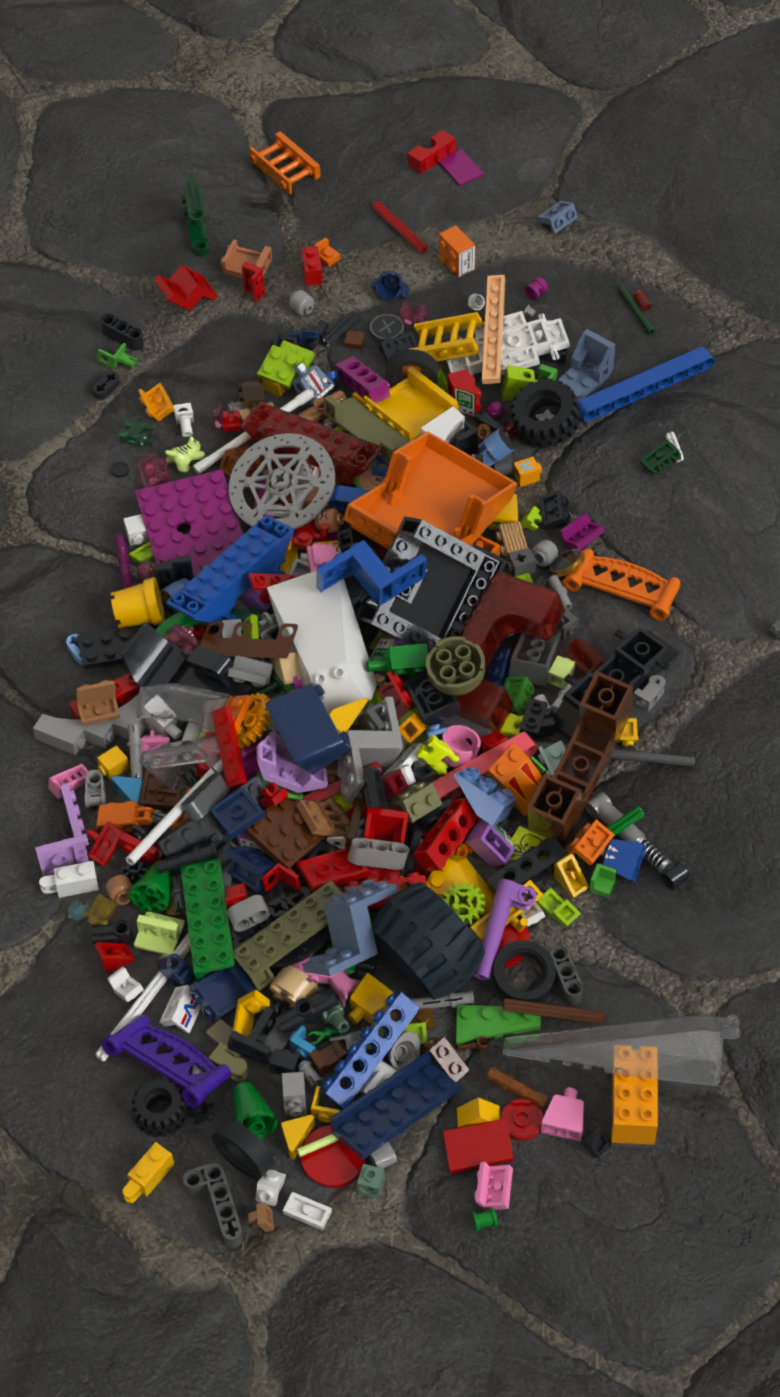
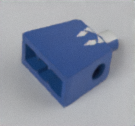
M611 839L609 847L606 846L598 857L605 858L604 866L616 869L617 874L635 882L647 846L639 842Z

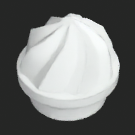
M472 294L468 299V306L474 311L481 310L485 304L484 297L480 294Z

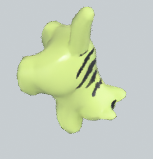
M192 436L186 445L165 451V454L168 455L166 461L169 464L175 463L177 470L180 472H188L190 462L203 459L205 453L199 451L201 447L199 441L194 440Z

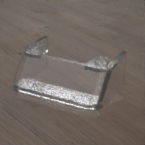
M174 683L142 686L139 690L136 718L154 717L155 721L166 722L167 719L173 718L200 724L199 732L215 733L211 712L224 707L229 697L232 696L234 698V696Z
M216 736L165 743L143 751L139 760L166 789L175 788L183 768L181 765L205 762L215 773L220 772L225 780Z

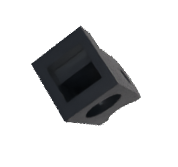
M354 528L337 532L340 550L347 551L351 545L360 543L363 540L370 545L368 537L363 534H355Z

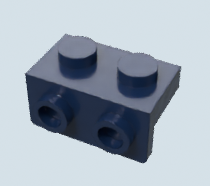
M509 648L494 651L485 680L498 694H501L505 680L509 677L511 661L508 658L510 654Z

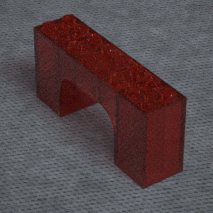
M498 571L496 576L491 579L487 592L482 595L478 608L473 611L469 624L464 627L461 637H465V640L479 645L484 654L486 670L501 641L510 634L524 633L549 642L566 610L557 591ZM482 680L479 686L470 693L456 696L461 706L456 715L479 724L491 732H500L514 706L505 687L486 680Z

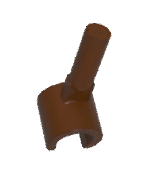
M480 1036L477 1042L459 1044L458 1049H476L478 1052L483 1053L487 1050L488 1045H481L480 1043H486L487 1037Z

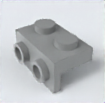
M237 655L235 656L233 667L229 669L228 676L233 677L232 680L244 683V680L250 681L253 686L263 687V685L270 682L273 664Z

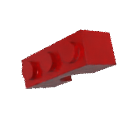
M441 130L431 137V148L426 149L418 145L407 153L408 166L423 174L441 162L445 157L457 151L456 138Z

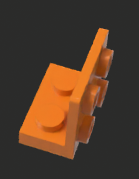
M596 819L592 824L587 823L575 835L572 843L564 850L567 854L576 853L585 862L592 865L615 834Z

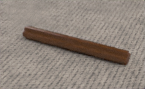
M505 998L502 1003V1009L510 1012L603 1024L605 1020V1012L508 998Z

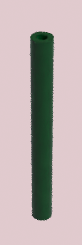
M620 284L618 290L647 332L653 334L655 332L654 328L625 286Z

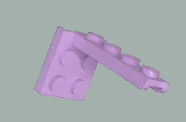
M68 783L61 786V791L74 837L35 847L43 877L54 875L53 868L89 862L85 847L89 845L87 835L81 832L85 830L83 821L77 818V816H81L78 804H73V802H76L74 790L70 791Z

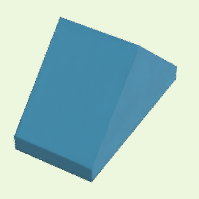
M112 777L113 788L125 802L134 801L139 805L143 785L142 778Z

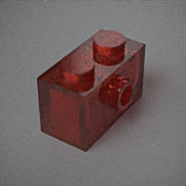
M577 637L574 638L564 651L576 663V666L587 674L595 672L607 661L587 640Z

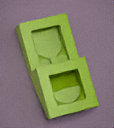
M552 888L547 890L542 898L536 902L545 913L565 927H568L581 914L567 899L564 901Z

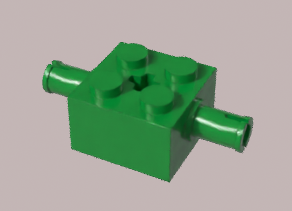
M427 644L390 646L381 655V659L367 660V671H383L385 678H389L387 674L389 671L394 675L397 673L400 679L406 676L409 678L414 677L427 670Z

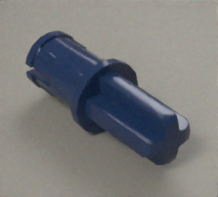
M302 328L301 330H290L287 336L297 337L298 341L306 342L307 340H318L320 332Z

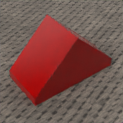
M96 942L95 944L97 958L106 974L135 960L127 944Z

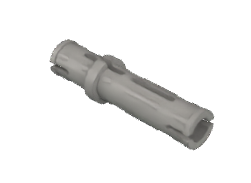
M128 724L129 742H127V746L130 749L131 777L142 778L143 781L141 756L143 741L140 739V724Z
M473 990L459 993L452 992L436 1000L429 996L411 998L420 1009L449 1006L456 1008V1005L474 1004ZM462 998L459 1000L444 1001L448 999ZM441 1001L437 1003L423 1004L425 1002Z

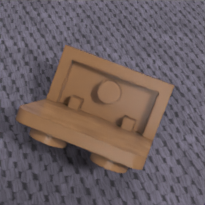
M104 680L98 684H85L76 689L77 709L82 726L120 718L115 697L114 681Z

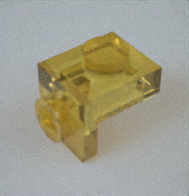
M98 894L90 910H85L83 914L88 917V922L96 926L99 923L107 925L118 904Z

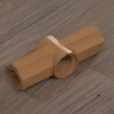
M341 390L330 395L340 403L347 400ZM324 398L316 399L313 406L296 415L299 425L305 428L317 421H325L329 418L324 412Z

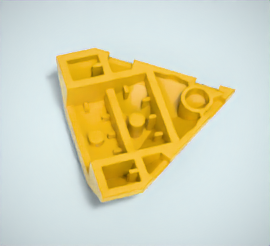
M454 853L445 862L446 865L443 869L431 872L426 882L427 886L443 900V893H449V886L455 888L456 882L459 886H462L463 881H466V886L474 883V889L480 887V894L485 895L483 900L486 901V907L483 908L484 915L491 911L495 894L464 856H456V853ZM453 899L450 902V907H452V904L454 903ZM477 900L473 904L474 908L477 906Z

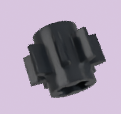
M137 861L134 865L127 863L126 867H122L124 875L129 878L132 884H135L147 871L145 869V862L141 863L140 861Z

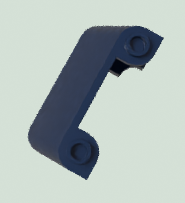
M310 683L265 703L293 760L300 768L312 775L352 749L349 744V736L345 731L341 732L336 728L322 701L324 699L323 694H325L324 689L320 684Z

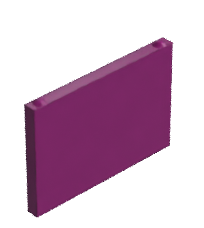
M462 149L448 155L439 162L459 186L484 176L481 169Z

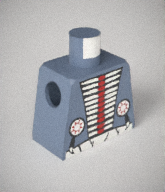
M300 362L294 366L298 376L292 381V384L297 394L299 395L306 389H310L314 395V398L303 404L304 407L314 405L316 399L323 397L335 386L316 365L306 368L304 363Z

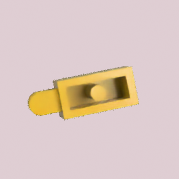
M156 1142L127 1174L129 1182L123 1188L124 1199L127 1203H134L141 1194L147 1197L174 1166L172 1153Z

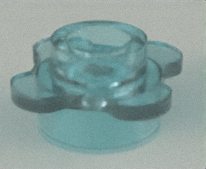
M81 901L74 902L68 909V918L80 921L86 916L90 906L88 904L83 905Z

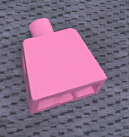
M568 1087L565 1088L564 1096L557 1094L553 1096L542 1120L541 1133L581 1142L584 1101L576 1099L578 1093L576 1089Z

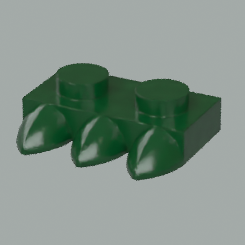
M667 439L639 460L640 464L650 474H661V467H671V460H681V453Z

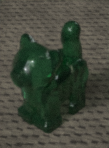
M124 419L123 425H125V429H120L119 432L121 442L137 443L139 447L152 444L150 440L151 434L148 432L144 433V431H155V425L143 423L141 420Z

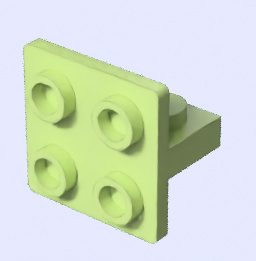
M146 912L145 916L139 915L137 919L139 932L134 942V947L163 955L172 954L176 949L185 921L152 912Z

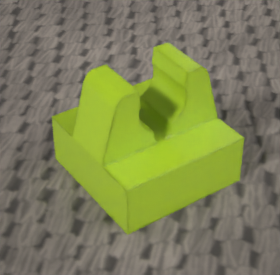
M536 506L529 509L520 520L522 529L528 528L535 531L538 528L535 522L537 524L542 522V517L538 514L540 510Z

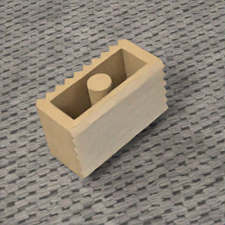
M519 521L498 525V532H495L496 541L501 543V557H505V560L508 562L509 553L528 547Z

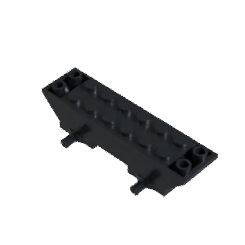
M641 627L628 635L618 629L614 635L620 638L622 643L615 648V653L596 671L633 686L634 693L637 688L641 690L649 682L651 676L657 675L662 669L666 671L670 666L669 663L679 655V651L651 631H646ZM596 671L593 673L589 672L578 680L570 674H567L564 678V681L572 687L564 694V700L553 719L555 728L569 739L572 738L579 721V704Z

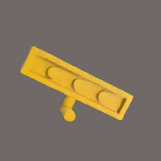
M531 880L523 885L535 891V902L542 898L543 894ZM511 906L505 926L511 923L518 932L523 931L528 924V920L522 918L519 921L517 917L525 910ZM490 912L470 927V930L481 944Z

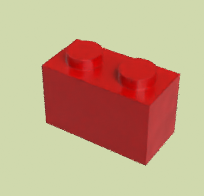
M318 246L301 248L306 286L323 284Z

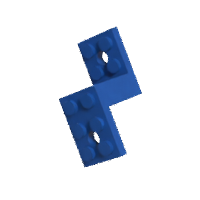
M363 540L360 543H354L347 551L338 553L331 561L322 563L316 569V588L321 593L350 574H353L375 603L381 606L425 578L427 559L423 554L413 557L406 565L399 566L390 573Z

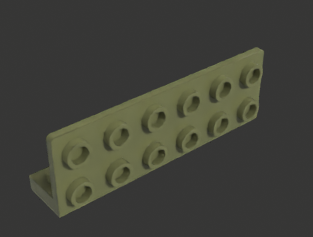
M330 395L324 397L325 415L386 463L390 464L394 451L410 442L353 397L341 403Z
M332 881L323 885L233 951L235 960L248 974L258 991L275 979L269 968L271 965L328 925L323 902L331 899L330 897L334 894H342Z

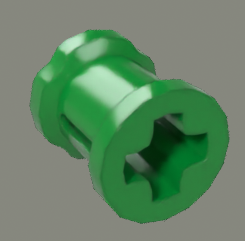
M490 1207L488 1211L480 1213L474 1211L471 1213L476 1232L480 1231V1228L492 1225L498 1227L494 1207Z

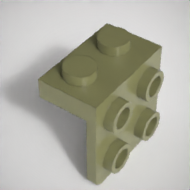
M419 782L415 785L413 783L408 785L397 796L388 798L387 805H400L403 812H408V823H413L442 805V802L433 783Z

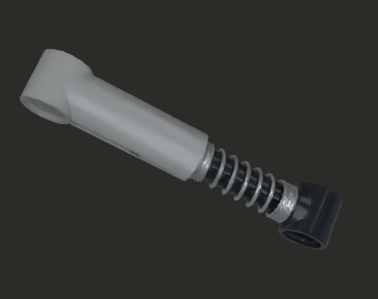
M604 792L597 793L588 800L585 806L586 811L591 817L598 818L607 827L624 816L612 805L610 798ZM634 824L617 834L621 840L639 842L647 846L644 858L651 862L655 869H658L663 883L669 889H675L689 878V873L683 864L665 859V855L662 856L661 852H657V848L654 849L653 845L649 844L645 834Z

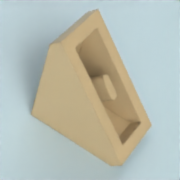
M296 652L289 653L287 659L274 658L269 662L273 664L274 672L284 685L293 683L292 676H297L298 680L303 679Z

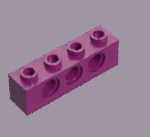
M352 356L335 364L339 380L362 398L366 395L374 403H378L390 397L388 381L381 378L370 367L364 365L361 360Z

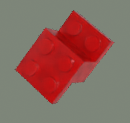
M182 264L170 279L161 275H157L154 278L158 284L157 288L166 295L165 299L172 304L176 303L182 309L185 307L192 310L202 297L212 300L218 297V294L202 274Z

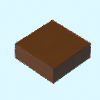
M348 330L344 343L345 347L362 349L365 333Z

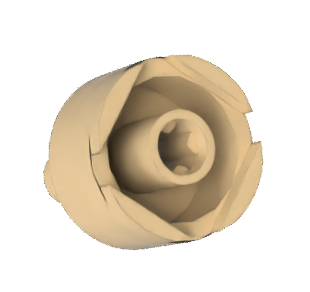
M289 965L288 967L283 966L269 988L274 992L273 998L275 1000L281 999L283 1002L289 1003L290 1008H293L298 1000L312 998L317 992L318 986L314 981L310 984L305 973Z

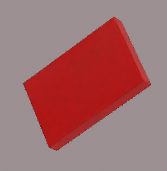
M345 848L296 862V868L312 892H315L329 881H332L337 886L369 876V870L366 866L355 865L348 861L349 849Z
M506 1118L443 1131L451 1174L480 1168V1162H486L489 1166L515 1161Z

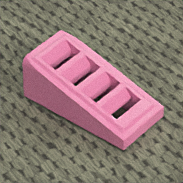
M80 764L49 777L48 787L58 799L63 798L61 786L66 784L65 781L68 783L70 791L75 790L85 784V776L89 771L83 764Z

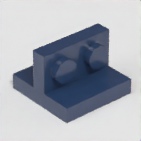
M241 787L210 808L211 814L220 823L228 839H233L266 816L244 787Z
M227 847L225 855L232 859L227 873L256 892H260L263 888L262 877L277 865L275 861L253 847Z

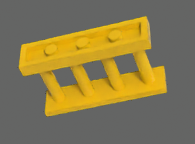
M478 312L415 323L414 328L420 339L418 347L410 349L426 352L436 362L477 355L479 348L473 338L474 329L483 327L484 323ZM467 330L466 339L457 340L458 332ZM451 332L450 341L441 343L443 334ZM435 335L434 344L425 346L427 337Z

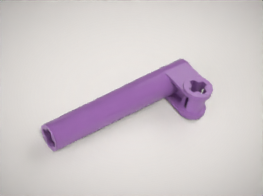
M501 879L499 881L481 944L485 949V955L473 974L475 978L485 981L489 980L511 906L520 910H528L536 900V893L532 888L517 884L508 879Z

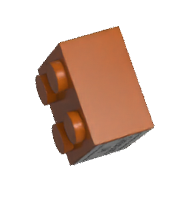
M454 226L439 233V259L459 278L475 270V244L457 226Z

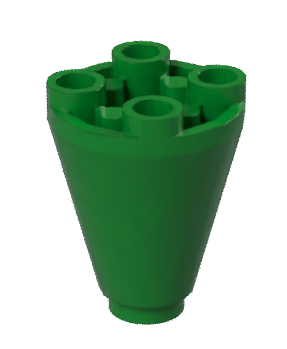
M156 862L133 885L129 893V898L144 915L146 912L161 913L167 909L170 903L172 870L160 874Z

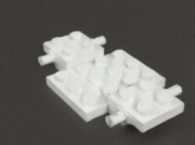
M523 311L504 316L501 375L505 374L507 365L522 368L539 365L538 356L551 353L553 360H558L560 356L557 351L570 347L561 318L547 321L545 314L542 313V317L541 314L538 315V320L526 323ZM485 321L483 322V327L474 329L476 336L474 340L479 348V353L477 355L447 360L450 373L468 369L470 375L482 372Z

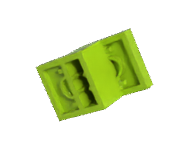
M283 340L280 347L272 345L257 375L260 378L289 389L292 381L298 376L294 366L303 362L306 368H308L315 354L310 350Z

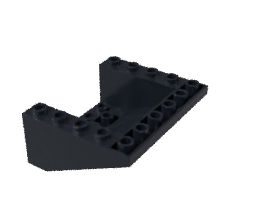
M404 516L382 563L392 573L395 568L406 565L411 558L423 554L427 559L425 578L381 606H378L367 593L356 615V619L409 645L427 644L429 655L435 644L440 640L454 636L464 637L499 561L422 519Z

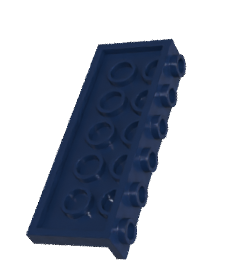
M426 1052L418 1056L407 1066L402 1067L390 1078L385 1079L380 1085L369 1090L357 1101H353L344 1110L336 1113L330 1119L332 1134L363 1160L458 1093L460 1085L431 1062V1054Z

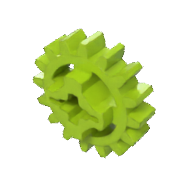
M463 881L462 886H459L456 882L455 888L449 886V893H443L444 901L449 907L451 900H454L455 903L450 908L456 912L464 923L468 921L472 925V919L479 921L478 914L484 915L483 908L486 907V901L483 900L485 895L480 894V887L474 889V883L466 886V881ZM475 900H477V906H476V908H474V906H473V904L475 903Z

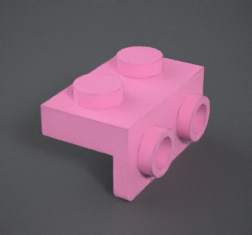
M480 1162V1168L477 1171L478 1185L474 1196L476 1203L484 1211H488L490 1207H494L495 1210L509 1209L513 1168L510 1165L489 1166L486 1162Z

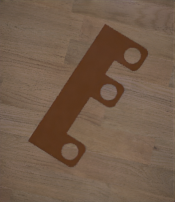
M211 621L207 624L200 646L230 657L239 655L243 657L287 659L298 625L289 623L281 625L276 640L248 639L252 623L238 622L234 627L231 638H220L224 623ZM212 625H219L220 629L216 634H209V628ZM240 626H247L248 630L244 635H237L236 631ZM286 627L293 628V633L289 637L282 635V631Z

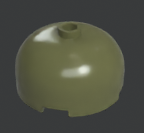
M454 636L442 639L435 644L429 655L427 654V675L432 685L444 694L460 696L470 693L479 686L485 674L483 651L478 644L475 645L471 641L465 640V637Z

